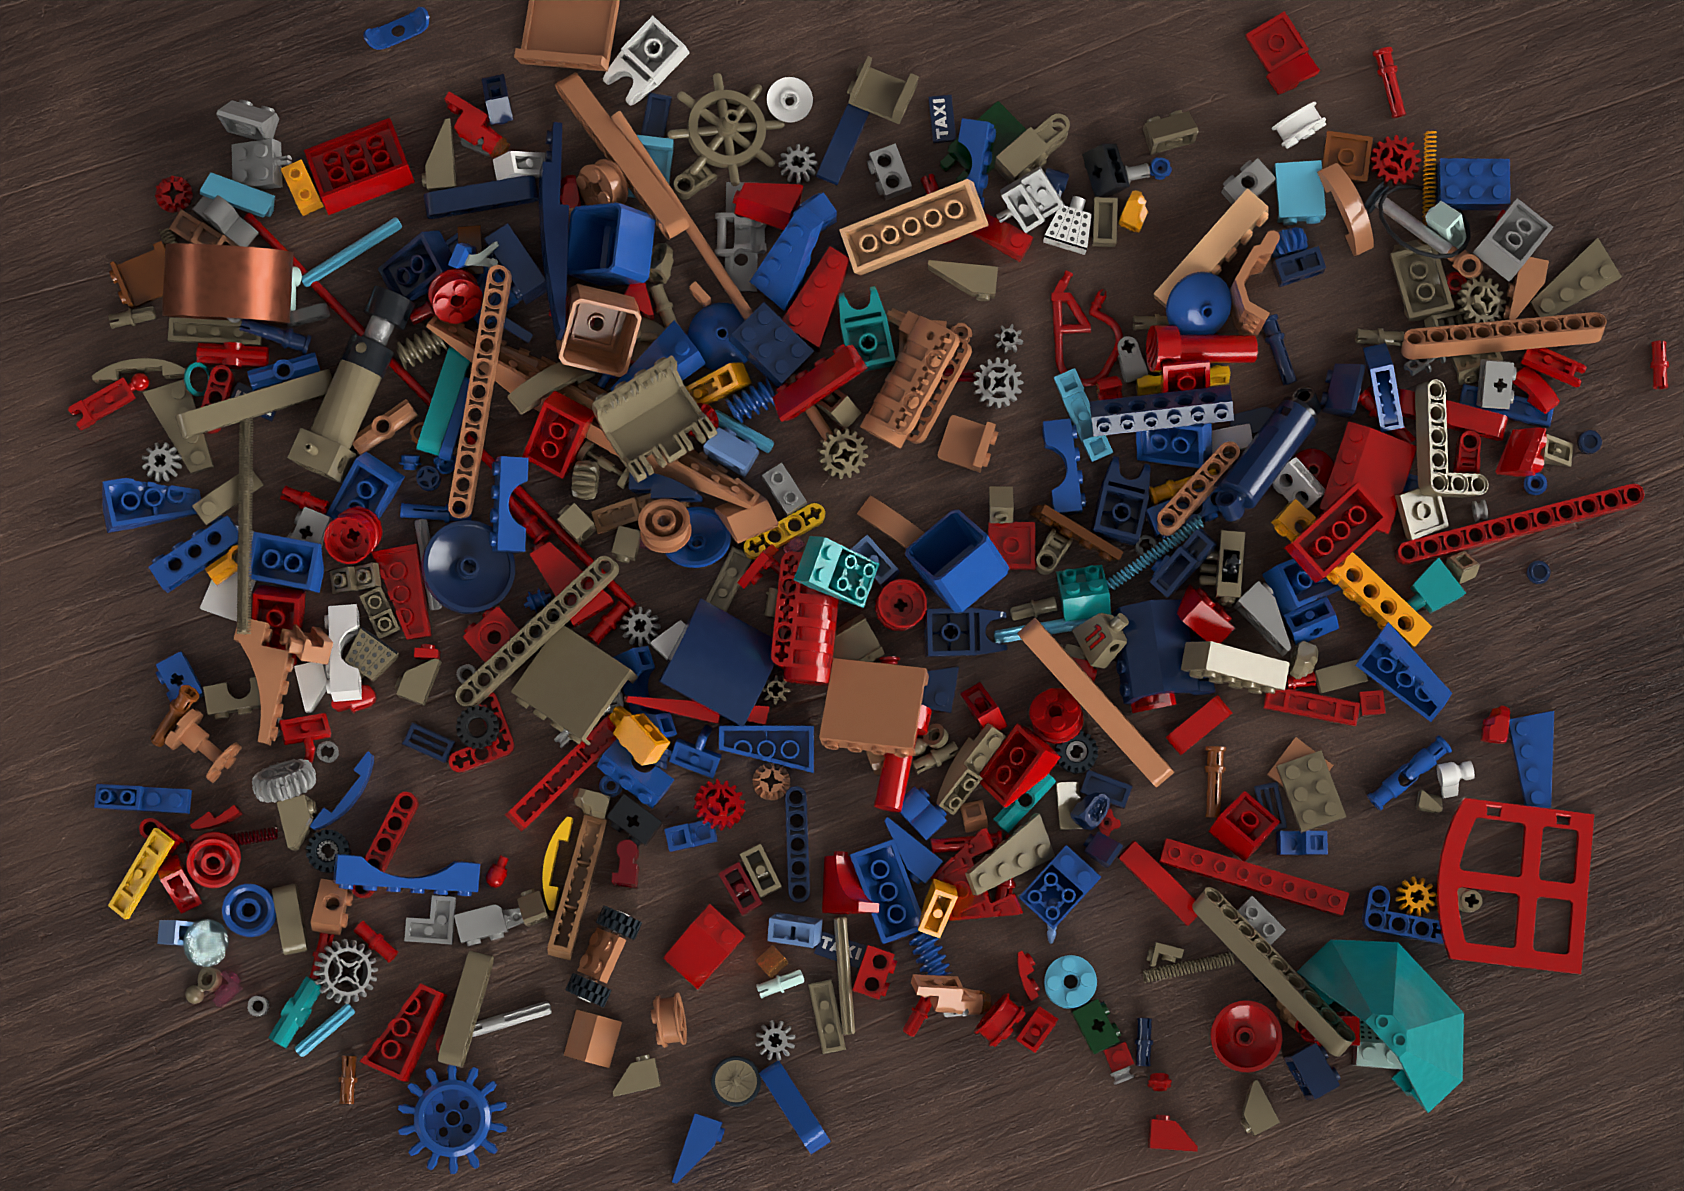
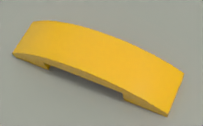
M566 817L552 836L544 859L543 891L548 909L552 912L556 911L560 891L558 887L551 886L559 842H569L573 824L572 817Z

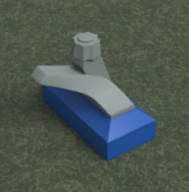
M493 242L478 254H476L475 246L468 243H457L448 265L456 269L468 268L469 266H485L490 269L492 266L498 265V261L494 258H487L499 246L498 242Z

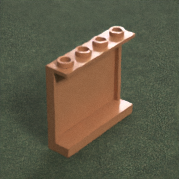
M529 0L521 49H515L514 58L521 64L608 72L620 0Z
M833 658L819 736L822 745L831 750H837L840 747L848 748L852 752L871 751L876 755L892 753L901 758H907L909 755L915 756L914 745L923 692L929 678L926 668Z

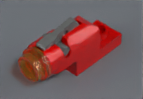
M449 91L444 100L446 105H448L447 109L455 115L461 113L454 128L461 138L462 146L485 156H491L494 159L507 153L510 143L506 142V138L499 135L488 125L490 122L488 114Z

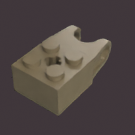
M1054 114L1035 130L1032 127L1027 129L996 156L994 168L1008 184H1011L1039 166L1042 168L1047 163L1046 159L1067 139L1070 127L1068 118L1063 114ZM1056 119H1061L1062 121H1064L1065 125L1062 124L1061 122H1053V121L1056 120ZM1058 127L1062 131H1056L1053 128Z

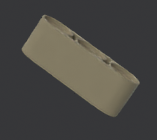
M297 884L272 888L284 955L308 951L309 945Z

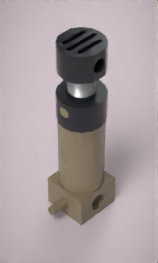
M374 286L363 310L364 313L371 317L363 336L351 334L340 358L339 366L310 430L300 428L287 458L304 469L343 484L357 456L350 451V448L380 381L384 378L394 355V352L388 349L386 344L393 331L392 329L404 330L415 303L389 289Z

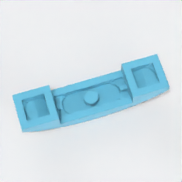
M1073 368L1055 376L1054 381L1064 406L1071 418L1072 424H1076L1077 434L1091 462L1112 454L1113 450L1106 435L1093 437L1090 403L1076 369Z

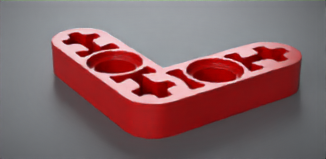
M493 692L488 697L494 698V701L491 702L492 709L498 708L499 712L493 713L502 720L499 734L504 730L507 732V734H502L506 742L510 741V745L507 746L508 750L498 749L497 746L501 744L498 736L496 741L491 743L492 745L485 747L488 750V757L484 760L476 758L475 752L477 749L466 747L458 750L449 757V766L457 773H463L510 755L514 751L513 737L499 700ZM471 751V757L475 764L471 765V761L468 760L463 763L464 767L459 768L458 765L454 766L453 763L456 762L457 756H460L462 759L469 756L466 752Z

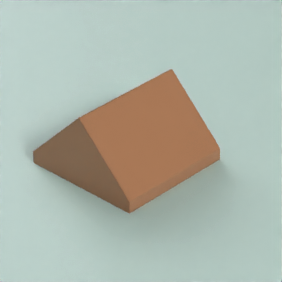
M576 1010L564 1056L610 1068L622 1022Z

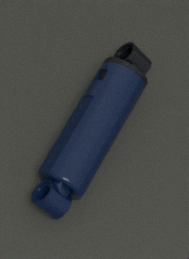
M1300 387L1293 393L1292 397H1284L1221 481L1220 487L1222 491L1217 494L1215 502L1225 520L1236 521L1243 516L1245 508L1251 509L1257 505L1318 422L1317 415L1321 411V404L1312 387Z

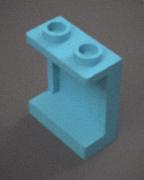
M637 135L668 184H670L674 139ZM628 188V197L636 198Z
M1321 160L1275 163L1273 175L1276 177L1278 223L1283 222V225L1286 226L1295 225L1297 221L1316 224L1324 219L1326 215L1324 187L1317 173L1322 170Z

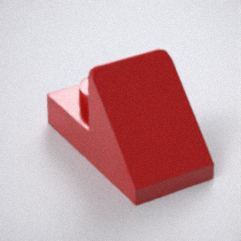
M1038 1006L1016 1040L1036 1053L1059 1019Z

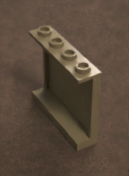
M563 626L544 644L511 692L517 697L515 701L526 709L528 706H531L535 709L533 714L544 721L547 717L552 721L550 724L561 733L565 729L569 732L568 737L574 742L580 744L582 741L589 746L591 743L586 739L626 681L633 684L638 676L631 669L566 626Z

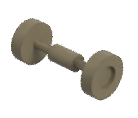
M587 440L579 450L576 460L583 461L588 456L591 457L605 470L613 471L621 476L617 485L624 489L629 483L630 471L628 468L622 472L615 468V464L602 456L599 458L591 451L594 443Z

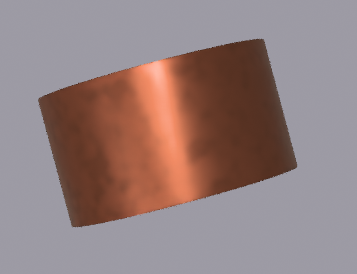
M166 244L162 315L193 319L228 320L227 318L252 319L262 323H290L294 253L284 250L243 246Z

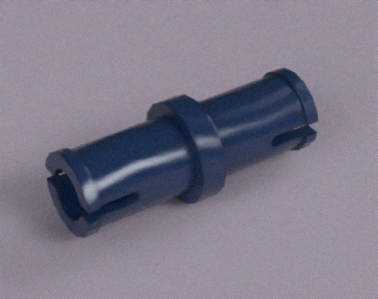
M1137 1018V1039H1135V1044H1137L1136 1066H1151V1045H1153V1040H1151L1152 1018Z

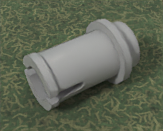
M1147 163L1132 167L1124 166L1129 183L1137 179L1150 178V169Z

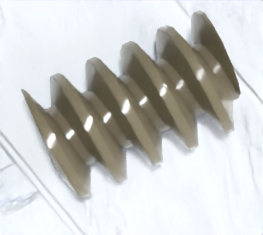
M422 330V338L416 333L413 334L414 342L406 337L405 346L399 341L396 342V351L405 370H407V362L413 367L416 366V358L421 363L424 362V355L432 359L433 350L438 355L441 354L440 347L448 351L444 341L432 331L431 334H428L425 330Z

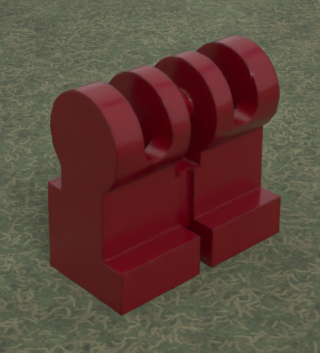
M623 840L617 845V854L620 858L619 872H612L611 882L613 886L637 888L639 867L635 862L639 858V850L633 841Z

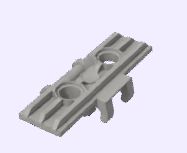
M726 182V213H715V219L717 220V249L714 250L716 256L725 257V270L740 292H757V288L749 281L757 271L758 253L765 254L766 252L765 228L767 224L746 217H737L734 214L736 204H733L736 191H741L744 183L756 182H740L738 186H733L731 182ZM727 221L735 225L733 249H726ZM738 254H745L748 257V262L745 265L739 266L735 263L734 260Z

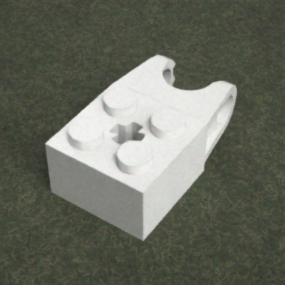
M652 16L621 48V52L608 68V72L606 71L603 81L609 85L622 77H631L633 79V86L625 100L630 106L634 105L659 86L689 54V51L677 37ZM654 49L658 51L655 54L652 53V50Z

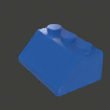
M259 532L253 533L252 548H250L252 549L250 551L252 552L250 554L252 559H249L252 560V562H249L252 563L250 565L252 570H249L252 571V573H249L252 574L249 576L252 577L251 580L320 593L324 574L321 544Z

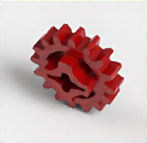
M1395 135L1391 141L1387 136L1384 139V143L1379 141L1377 143L1378 149L1374 148L1371 152L1374 157H1371L1370 163L1375 164L1371 171H1378L1376 178H1385L1384 184H1387L1390 180L1393 186H1396L1398 181L1405 185L1407 182L1406 177L1412 180L1414 178L1413 173H1417L1420 169L1416 166L1421 162L1420 158H1416L1420 151L1412 149L1415 144L1414 142L1409 145L1406 143L1407 137L1400 141L1398 135ZM1386 150L1385 154L1387 157L1380 160L1382 152ZM1394 157L1395 160L1399 159L1400 162L1397 164L1396 161L1391 162V159ZM1410 161V167L1405 171L1404 164Z
M716 779L714 785L707 781L705 787L701 786L694 798L697 802L693 807L699 810L696 816H703L702 824L711 823V829H714L716 825L719 826L720 831L724 829L725 825L730 829L734 823L738 824L741 819L740 816L745 812L743 806L746 802L740 800L743 793H736L735 789L737 786L734 785L730 788L727 780L724 784H720L719 779ZM712 793V796L705 799L708 794ZM731 810H734L733 814L727 816V813H730Z

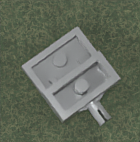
M272 138L232 144V180L260 190L281 188V168L284 165L292 164V161H289L292 158L290 155L282 156L281 142Z
M1039 166L1000 190L1001 196L1008 208L996 214L1000 223L1013 216L1026 233L1045 222L1046 217L1063 208L1064 203Z

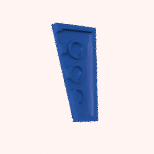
M1554 711L1510 719L1509 733L1525 806L1551 808Z

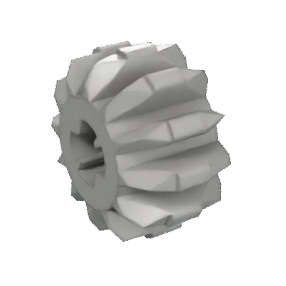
M796 144L795 151L790 146L787 147L788 154L781 153V158L784 161L779 162V167L784 168L781 171V175H788V182L796 178L797 184L801 183V178H804L806 182L810 181L809 175L815 176L816 171L813 168L818 166V162L813 160L816 154L814 152L808 154L809 147L807 146L801 151L799 144ZM794 162L802 163V167L794 166Z
M165 442L161 448L158 443H155V450L153 451L148 447L146 450L150 455L142 456V459L148 462L142 465V468L149 470L147 472L149 478L155 475L156 482H160L162 476L168 482L170 480L169 474L171 473L176 477L178 474L174 469L182 468V465L177 463L182 457L180 454H176L177 449L174 446L169 449V444ZM160 458L166 462L164 466L159 464L158 460Z
M638 607V614L636 615L630 609L631 619L623 616L622 619L628 624L620 626L621 630H629L623 634V638L631 637L629 641L631 645L635 644L637 639L639 647H643V640L645 639L651 645L652 641L649 636L657 638L659 635L653 630L661 628L660 624H652L658 620V616L650 617L651 609L646 610L645 614H643L642 607ZM637 622H641V624L646 623L644 632H640V630L635 631Z
M771 1020L770 1030L764 1024L761 1026L766 1032L765 1035L756 1033V1036L763 1038V1041H758L755 1044L756 1046L765 1045V1048L759 1052L761 1055L765 1054L767 1050L770 1051L767 1057L768 1060H771L773 1053H776V1058L780 1061L781 1051L787 1057L790 1055L785 1049L786 1046L792 1049L795 1048L794 1044L787 1043V1040L795 1039V1035L786 1036L791 1027L788 1026L782 1031L783 1021H780L778 1028H775L774 1021ZM779 1034L782 1044L772 1047L769 1037Z

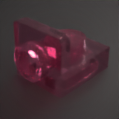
M224 970L220 973L229 983L228 986L222 985L214 993L216 997L212 1001L220 1008H223L243 989L239 984L242 980L233 971L229 973Z

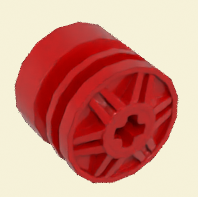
M360 506L349 507L332 520L325 529V548L330 556L338 562L345 564L358 563L365 559L380 543L383 533L381 522L376 514L367 508Z
M898 579L890 582L879 592L875 600V612L878 620L884 627L892 631L911 629L923 618L927 610L925 592L917 583L907 579ZM898 601L906 606L902 609V612H899L898 608H894Z

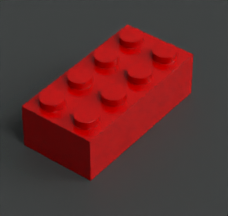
M1358 482L1349 487L1284 548L1316 583L1324 579L1390 517Z

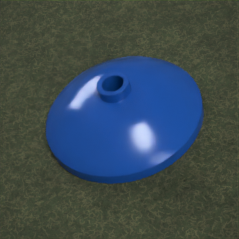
M1196 272L1187 275L1174 286L1168 297L1166 316L1169 325H1176L1180 335H1214L1225 324L1231 311L1232 297L1229 287L1220 277L1210 272Z
M715 303L706 306L695 315L689 326L688 338L700 352L706 363L704 367L716 371L729 363L745 364L748 361L729 341L731 334L745 321L734 304ZM721 330L727 333L723 338L718 336V332Z
M705 507L687 508L690 515L691 537L678 551L665 554L670 560L684 567L699 568L711 565L722 558L727 552L731 543V534L715 510Z

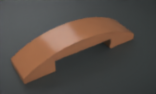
M1338 163L1318 171L1317 173L1325 192H1332L1347 226L1349 234L1345 235L1353 255L1357 256L1374 248L1373 233L1367 211L1356 187Z
M871 495L857 513L859 517L874 528H878L905 549L924 534L922 530Z

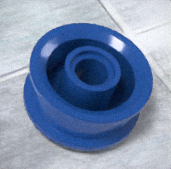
M242 884L235 887L227 894L222 906V915L226 925L236 934L246 937H256L266 933L276 920L273 895L265 888L255 884ZM248 904H253L256 909L255 914L251 917H247L244 914V908Z

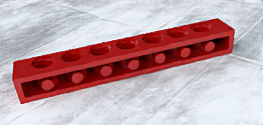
M1167 838L1164 840L1158 863L1337 917L1343 916L1349 893Z

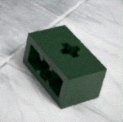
M1096 999L1071 1012L1093 1055L1120 1042L1118 1037L1121 1036V1033L1115 1022L1110 1023L1107 1017L1110 1012L1104 1001L1100 1003ZM1094 1019L1097 1022H1103L1102 1032L1099 1033L1098 1030L1092 1029L1091 1026L1094 1025Z

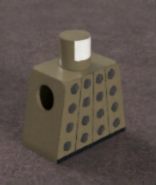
M361 627L345 658V662L359 669L361 680L366 676L374 682L400 657V654Z

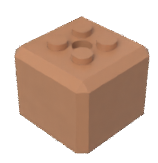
M580 284L572 286L566 301L565 332L562 340L556 339L558 357L562 364L617 377L626 374L642 320L638 303L634 297ZM593 318H601L603 320L602 326L593 328L590 325V321Z

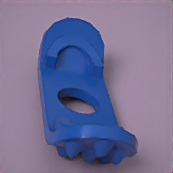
M417 7L409 15L381 27L365 30L363 33L364 39L373 49L382 50L425 31L429 25L428 12L424 7ZM395 26H403L405 32L402 36L396 37L392 34V29Z

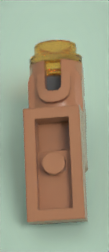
M912 975L911 984L916 995L930 997L934 1010L936 1012H943L945 1017L980 1015L990 1010V994L985 993L983 990L964 988L958 976Z

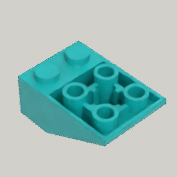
M809 536L794 580L811 589L864 608L879 563L826 537Z

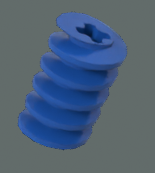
M767 378L766 386L760 381L758 382V390L750 386V394L742 390L741 398L734 394L733 402L728 398L725 399L734 419H738L743 423L744 414L751 419L752 410L759 415L761 414L760 406L766 411L769 410L768 402L775 406L772 398L775 394Z
M923 932L914 936L909 945L917 946L912 951L914 955H921L916 960L918 964L924 963L919 969L920 972H928L927 975L938 976L951 974L952 972H945V969L950 964L941 962L946 957V954H938V951L943 948L942 945H934L939 938L931 937V935Z

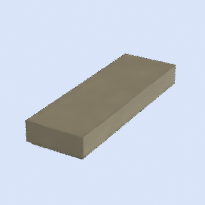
M732 546L706 599V602L725 612L728 611L740 586L737 582L748 570L752 559L747 558L744 551Z
M832 980L808 984L822 1053L827 1054L846 1050Z

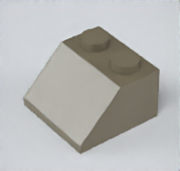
M1182 110L1172 112L1166 118L1160 119V116L1147 120V123H1144L1143 127L1150 155L1193 144L1199 132L1190 112L1183 113Z
M306 795L277 802L287 847L293 851L300 849L312 829L310 825L314 821L315 815H318L316 802Z

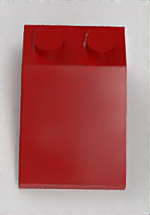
M1210 360L1162 364L1160 393L1210 388Z
M259 585L254 591L252 619L267 622L271 625L270 629H272V638L270 643H266V647L286 651V645H281L279 642L282 629L293 630L295 624L302 630L306 590ZM292 653V658H294V665H297L298 657L296 654Z
M1016 724L979 774L983 778L980 784L1003 807H1008L1045 778L1061 756L1039 738L1033 730Z
M709 904L666 953L663 959L698 990L744 940L745 935Z

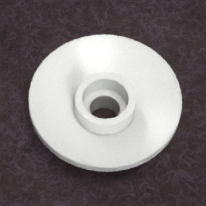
M785 77L777 80L770 87L767 94V106L771 114L778 120L788 123L797 122L807 116L813 103V96L809 86L804 81L795 77ZM787 99L794 100L793 105H787L785 102Z

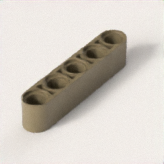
M469 951L440 1047L438 1062L463 1067L492 971L493 956Z

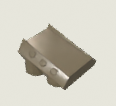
M863 614L858 615L836 629L833 658L875 662L885 654Z

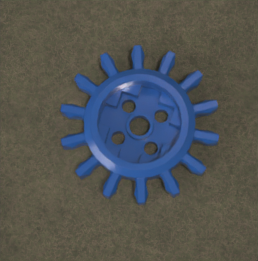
M448 1065V1080L442 1082L438 1080L436 1072L429 1068L426 1070V1076L431 1082L429 1089L423 1091L416 1084L410 1083L408 1085L410 1092L420 1098L416 1107L408 1104L399 1105L398 1110L402 1113L414 1115V1124L400 1128L398 1130L399 1135L417 1133L420 1141L413 1145L408 1153L414 1156L419 1154L424 1147L431 1150L432 1155L427 1162V1168L430 1170L437 1166L440 1156L449 1157L448 1168L450 1174H457L459 1168L458 1157L466 1155L470 1165L477 1169L480 1167V1161L475 1155L474 1150L481 1145L490 1153L496 1154L498 1151L496 1145L486 1139L489 1131L507 1132V1126L502 1123L492 1122V1112L504 1110L507 1108V1103L497 1102L489 1105L486 1096L495 1090L497 1083L495 1081L489 1082L481 1090L475 1087L473 1084L479 1073V1069L476 1067L469 1071L466 1081L457 1080L456 1076L457 1067ZM463 1100L469 1103L468 1108L465 1110L460 1107V1103ZM440 1103L445 1106V1110L442 1113H439L436 1109ZM452 1111L460 1115V1122L454 1126L450 1125L447 1121V1115ZM465 1124L471 1125L472 1130L470 1133L463 1131ZM442 1127L448 1130V1134L445 1137L439 1133Z

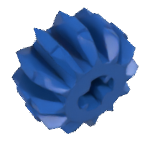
M1295 227L1278 232L1280 239L1272 253V257L1279 259L1306 250L1308 240L1304 230Z

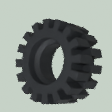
M475 705V707H467V710L461 712L460 717L457 718L456 729L458 737L466 746L472 749H484V747H489L493 741H496L500 725L496 715L484 706ZM480 718L486 722L487 729L483 735L473 736L469 732V724L473 719Z

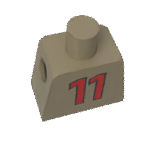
M1099 613L1072 630L1090 666L1105 669L1127 644V639L1122 629L1129 624V621L1122 613L1115 617L1110 614Z

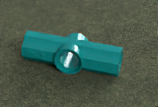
M1048 774L1024 793L1031 798V805L1023 807L1017 799L1008 807H1004L993 820L1005 832L1009 833L1056 783V780Z
M306 976L294 997H291L280 1014L281 1018L268 1038L287 1048L299 1027H302L312 1012L311 1008L321 994L319 990L322 985H316L314 980Z

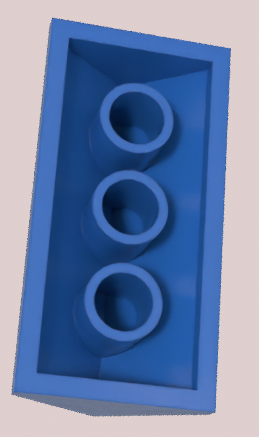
M892 839L850 854L849 856L864 894L872 902L879 903V913H871L882 944L919 932L918 925L921 911L895 840Z

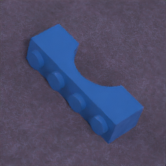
M962 118L958 141L967 147L972 157L971 172L966 179L974 182L980 202L984 208V198L982 195L983 189L988 184L986 172L987 166L992 161L990 148L991 142H994L996 138V129H994V125L990 122Z
M1071 418L1043 421L1042 432L1045 449L1057 453L1066 466L1064 481L1051 491L1052 509L1064 516L1081 514L1082 507H1086L1085 494L1080 493L1079 484H1083L1082 470H1077L1076 461H1080L1079 447H1074V438H1077L1076 424H1071Z
M500 456L492 463V475L495 476V485L491 487V498L494 499V508L490 511L493 532H490L489 545L492 546V551L525 552L526 528L519 525L512 518L509 511V498L512 491L518 485L528 481L529 458Z
M649 647L632 648L613 657L638 676L633 684L626 681L623 686L625 695L650 698L648 694V680L655 669ZM628 703L632 715L644 713L667 739L677 735L669 712Z

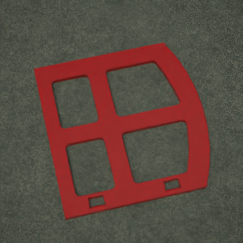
M1463 798L1446 833L1437 875L1438 919L1448 958L1581 974L1594 814ZM1487 807L1499 808V815H1487ZM1556 816L1569 817L1568 825L1556 824ZM1477 818L1521 823L1524 826L1521 869L1518 877L1464 871L1460 868L1467 838ZM1544 827L1569 829L1577 833L1574 878L1571 884L1545 881L1539 878ZM1460 887L1517 895L1515 940L1512 948L1474 944L1465 941L1458 906L1457 891ZM1539 897L1568 900L1571 903L1568 950L1566 954L1535 951L1533 948L1536 906Z

